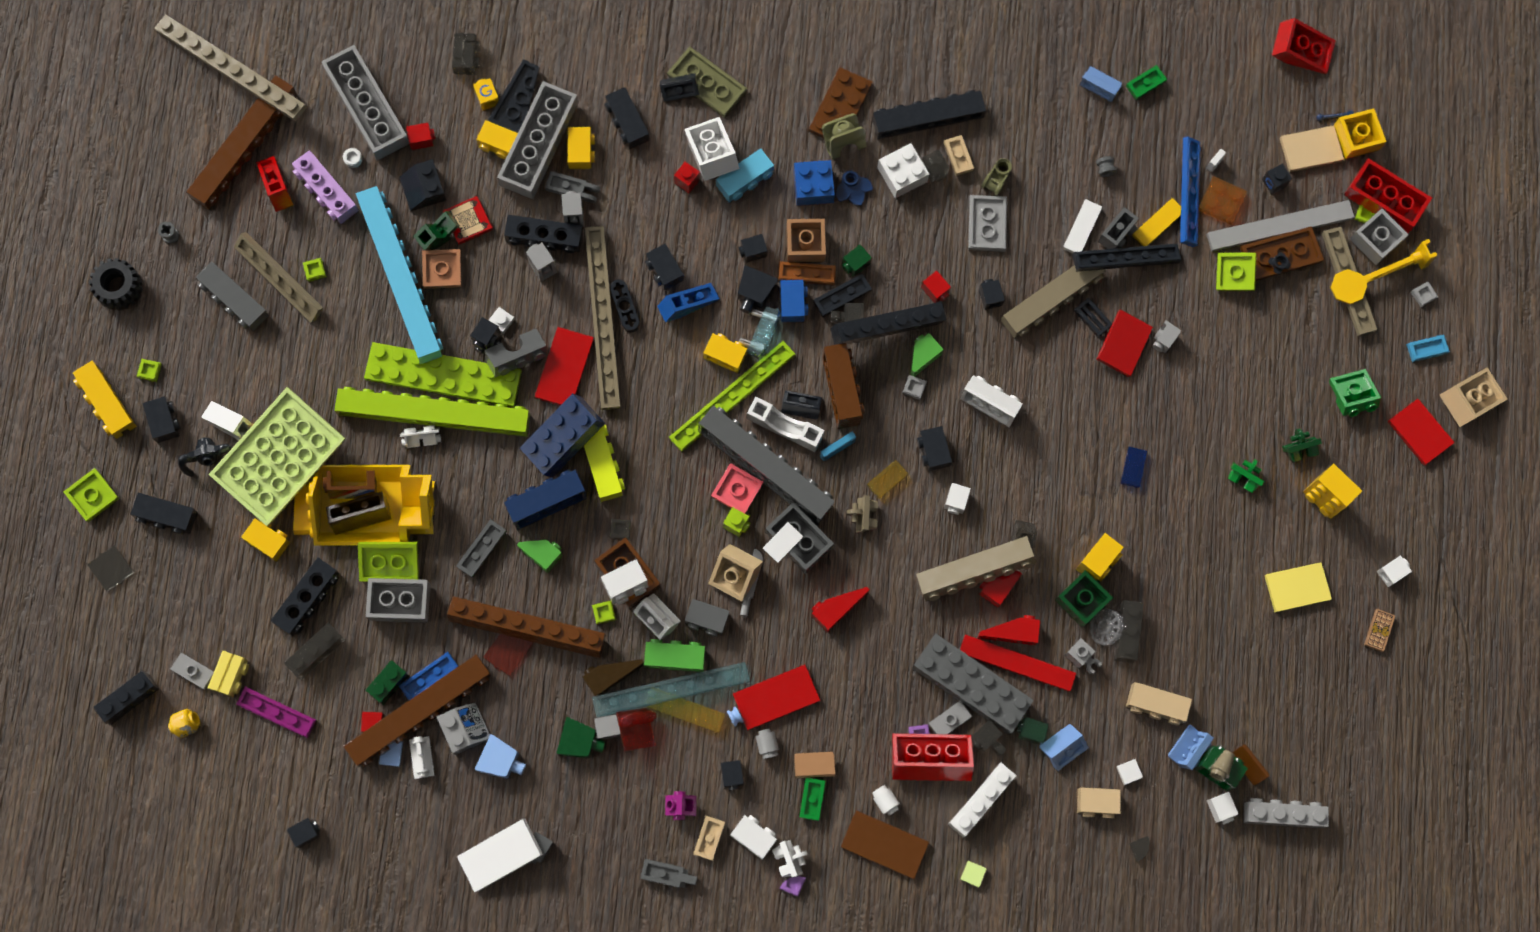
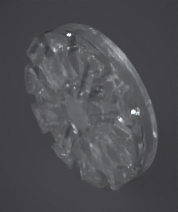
M1103 609L1094 616L1090 625V633L1096 643L1110 646L1121 637L1124 623H1122L1123 619L1120 614L1111 609Z

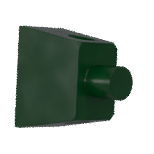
M566 717L556 754L566 757L590 758L592 750L603 753L606 741L595 739L597 731L594 728Z

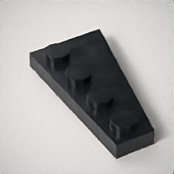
M525 59L522 60L488 119L489 122L516 133L519 132L530 108L540 71L539 66Z

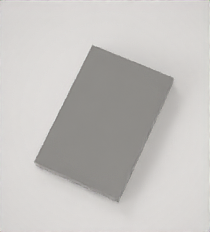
M970 195L968 250L1005 252L1007 197Z

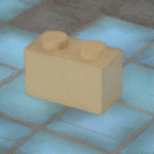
M1079 788L1077 813H1083V817H1095V814H1102V818H1114V815L1120 814V790Z

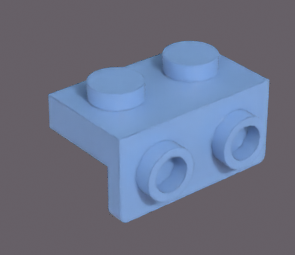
M1188 725L1169 752L1168 757L1181 768L1192 770L1199 764L1203 753L1210 748L1214 737L1209 733L1199 732L1192 725Z

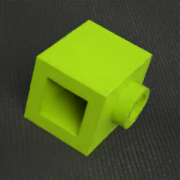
M732 507L723 522V528L740 537L742 532L746 533L751 524L749 523V516Z

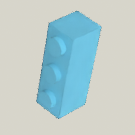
M761 148L738 164L739 169L723 174L716 179V187L728 202L740 199L745 191L748 189L753 190L758 185V182L763 179L767 180L773 175L774 164Z

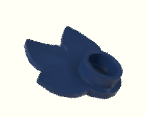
M847 171L842 176V183L838 185L836 195L839 202L849 199L851 203L861 206L864 201V192H869L873 188L867 178L859 177L854 171ZM852 178L854 182L849 183L847 180Z

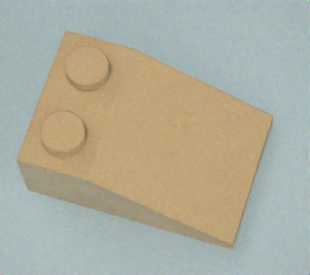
M1488 367L1440 394L1444 404L1459 427L1507 400Z

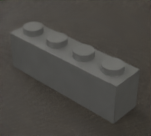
M212 261L196 276V279L199 281L197 285L205 293L209 291L212 294L211 298L218 305L222 303L226 306L224 310L231 317L237 316L240 319L238 323L243 328L247 329L249 327L254 331L269 317L267 311Z

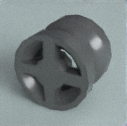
M1106 156L1096 160V164L1100 169L1098 171L1100 177H1108L1117 173V169L1113 164L1115 162L1113 156Z

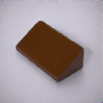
M1246 744L1239 746L1232 752L1235 755L1234 757L1241 759L1245 763L1244 766L1248 768L1245 775L1253 785H1257L1270 776Z

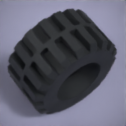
M110 258L107 259L106 263L101 261L99 267L95 266L93 268L95 272L90 274L92 280H89L90 290L103 306H107L112 310L114 308L121 310V307L127 309L130 303L134 305L136 303L134 300L140 298L139 292L143 290L140 286L143 284L137 271L127 261H121L119 258H115L113 261ZM125 277V282L121 289L115 292L107 291V286L113 278Z

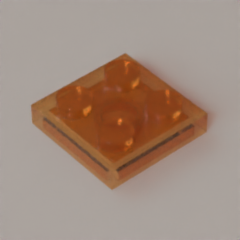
M1213 176L1198 210L1232 225L1247 191Z

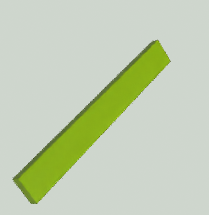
M784 341L779 343L669 436V439L683 452L702 435L698 432V424L712 406L720 407L726 413H729L794 358L796 354Z

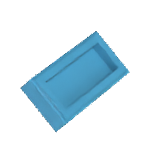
M1444 335L1407 344L1412 362L1445 355L1450 352Z
M853 431L820 451L821 459L826 461L853 444L856 440V435Z

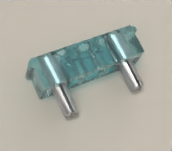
M766 306L764 312L753 309L751 315L761 318L751 341L743 338L739 339V342L748 347L749 355L758 357L759 360L763 358L781 317L778 308L773 309Z

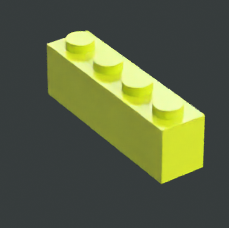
M606 424L584 445L601 502L623 496L622 490L625 489L622 478L618 479L616 473L620 471L617 460L613 461L611 454L614 453L611 442L607 443L605 437L609 436Z

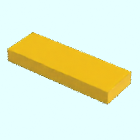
M1171 198L1136 230L1132 236L1142 246H1149L1181 216V206Z

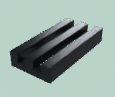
M1089 297L1074 309V312L1098 338L1112 326L1109 319ZM1086 304H1087V305L1095 312V314L1104 322V324L1106 325V327H1104V326L1099 322V320L1094 316V314H1092V313L1090 312V310L1085 306Z

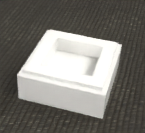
M1220 149L1209 162L1206 169L1213 172L1225 157L1226 152Z
M1136 759L1116 766L1123 785L1143 778Z

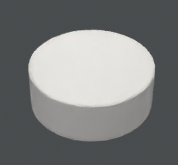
M350 148L343 154L344 163L350 168H356L362 163L363 158L358 149Z

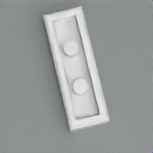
M1085 199L1063 246L1064 250L1070 253L1083 250L1102 206Z

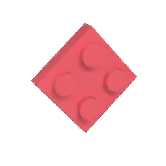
M730 463L711 497L729 508L734 507L746 514L764 482Z

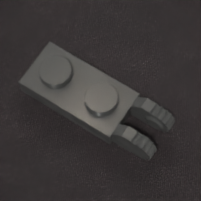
M550 171L545 187L546 191L560 195L566 194L569 191L581 193V199L590 203H596L597 198L584 193V190L587 189L597 193L600 191V187L552 171Z

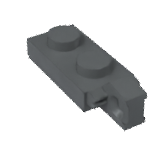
M645 859L640 879L685 888L686 883L696 885L698 877L688 875L689 870L684 869V867Z

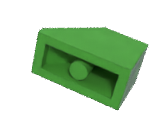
M930 333L925 336L922 334L914 341L911 376H916L943 353L944 349Z
M548 540L525 541L517 544L519 550L547 573L563 556L560 551L562 548L554 541L552 543Z

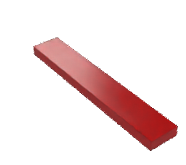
M966 634L960 647L962 652L975 660L1068 692L1071 691L1076 676L1075 672Z

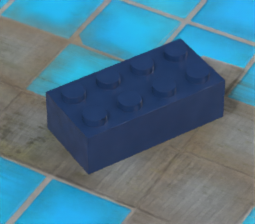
M572 393L520 449L543 475L553 478L601 429L605 422L582 397Z
M576 470L564 471L556 479L549 478L543 481V485L538 487L531 486L523 494L509 496L504 504L516 530H520L586 500V492Z

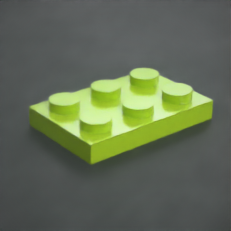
M359 542V581H368V578L419 580L418 542Z

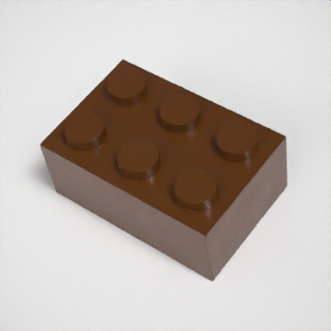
M625 537L596 558L594 562L604 576L637 559L647 579L648 588H646V592L639 596L634 594L628 597L629 600L624 604L631 610L643 599L660 589L661 584Z

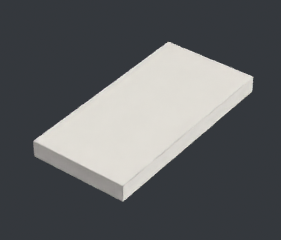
M522 819L457 857L474 892H478L542 856L543 853L526 819Z

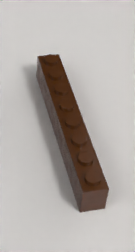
M275 75L270 82L296 98L297 93L294 87ZM257 98L186 191L189 197L208 210L211 206L216 205L221 193L228 189L230 181L240 173L243 164L250 160L252 152L262 144L265 135L272 131L274 123L284 114L260 98Z
M455 596L452 597L447 613L449 622L596 658H601L605 643V633Z
M476 654L343 747L356 766L366 767L374 761L373 757L378 754L382 756L390 750L389 745L394 742L399 744L407 738L406 734L411 731L414 733L423 727L422 723L426 720L432 721L440 715L439 711L444 708L447 710L456 704L455 700L459 697L465 698L473 692L472 688L477 685L480 687L489 681L488 677L491 675Z

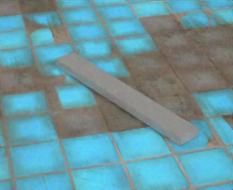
M1347 200L1208 232L1206 235L1211 252L1264 240L1310 226L1317 228L1351 220L1354 218L1350 202Z

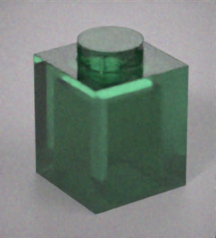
M1026 717L1018 724L1016 731L1019 733L1018 738L1041 745L1044 742L1049 724Z

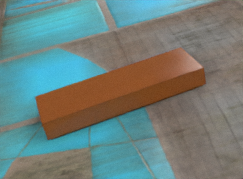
M780 261L778 281L803 280V283L834 285L836 266Z

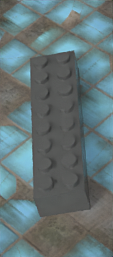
M712 406L699 422L698 432L753 476L763 481L767 487L790 505L794 502L818 526L832 509L835 502L833 496L825 490L822 492L817 488L818 484L809 478L807 480L803 477L802 471L797 467L792 468L787 464L788 461L783 456L775 455L772 452L773 449L768 444H762L756 440L757 436L751 431L746 432L741 428L742 424L736 419L731 420L727 417L726 411L722 408Z

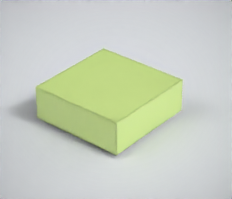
M967 861L960 880L980 887L987 868Z

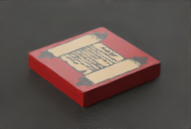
M477 196L443 210V213L449 211L460 225L453 232L458 245L493 230Z

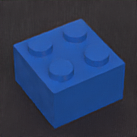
M831 160L794 163L796 206L833 203L834 184Z

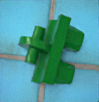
M1254 459L1252 463L1244 460L1242 465L1246 466L1247 470L1234 462L1231 465L1232 470L1228 479L1237 484L1242 475L1247 477L1248 481L1243 488L1251 493L1264 483L1261 478L1251 473L1252 471L1257 474L1261 472L1262 469L1256 466L1258 460Z

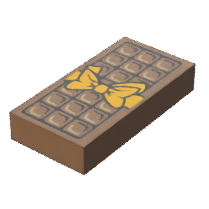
M1376 609L1364 646L1384 652L1395 615Z

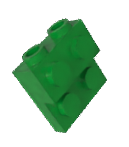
M1366 369L1330 378L1329 384L1337 397L1336 403L1343 416L1355 417L1361 411L1373 412L1379 407L1381 397Z

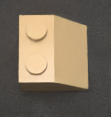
M729 544L720 551L708 584L743 601L757 579L763 561Z

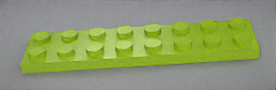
M372 342L364 379L514 407L522 370L514 369L506 375L495 377L487 363L446 355L420 364L416 351L413 349Z

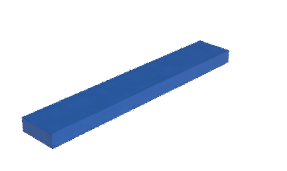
M1187 136L1183 138L1180 243L1196 247L1198 245L1200 141Z

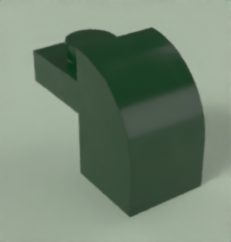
M445 211L433 224H424L413 237L423 250H434L447 243L451 239L450 235L460 225L449 211Z

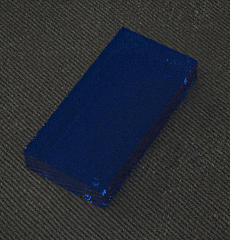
M1130 446L1127 448L1120 484L1135 488L1140 487L1147 455L1146 450Z

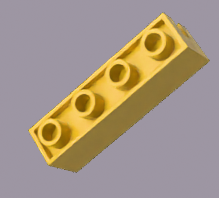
M93 360L73 372L76 378L73 380L79 390L83 389L86 393L83 395L84 399L89 405L92 404L95 410H93V413L98 420H103L105 423L103 428L109 436L113 435L118 439L123 436L122 432L127 428L131 431L137 427Z

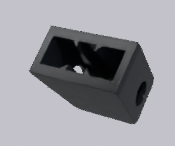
M745 265L737 299L743 301L740 310L750 314L753 306L762 309L777 287L778 278Z

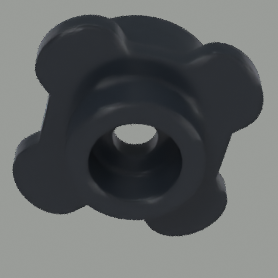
M1278 253L1274 258L1271 257L1268 260L1276 274H1280L1282 270L1291 267V263L1284 253Z

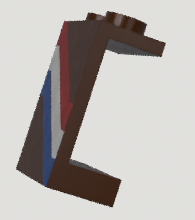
M375 470L367 471V486H334L332 473L327 471V477H323V489H325V493H328L329 499H356L377 493Z

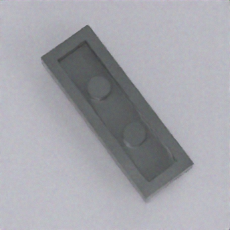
M490 519L456 567L473 578L507 531Z

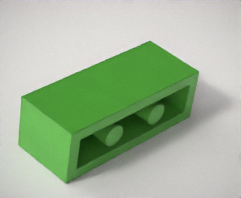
M651 639L650 642H646L644 667L703 672L705 646H701L699 642H690L689 645H683L681 641L662 643V640Z

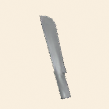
M754 549L752 556L763 561L760 551ZM758 577L743 600L740 616H748L750 602L754 597Z

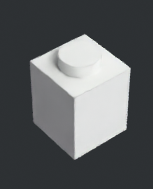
M952 483L944 509H947L949 513L954 515L963 514L971 488Z
M1401 555L1377 571L1387 587L1412 572L1409 562L1402 558Z
M1229 792L1206 800L1216 823L1222 821L1223 824L1234 820L1233 816L1238 815Z

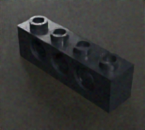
M508 214L504 237L505 241L510 245L525 244L531 247L534 244L543 243L547 250L556 251V249L573 254L580 252L583 227L578 224ZM523 230L530 231L527 235L520 234ZM543 232L548 233V236L545 238L539 237ZM561 235H565L567 237L563 241L557 239Z
M317 557L270 621L292 637L295 634H299L304 627V621L314 614L315 606L326 598L327 590L330 586L333 587L337 583L340 573ZM317 578H323L322 585L315 586V580ZM305 594H311L309 602H303L302 599ZM296 609L299 610V616L294 619L291 618V612Z

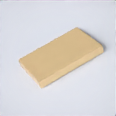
M1334 126L1280 137L1289 172L1338 163L1344 160Z

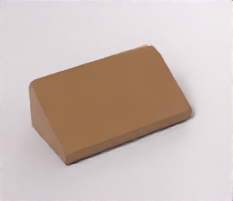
M833 752L796 753L794 755L796 778L835 776Z

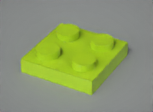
M1218 253L1216 290L1255 291L1257 254Z
M96 468L63 491L86 522H90L120 499Z

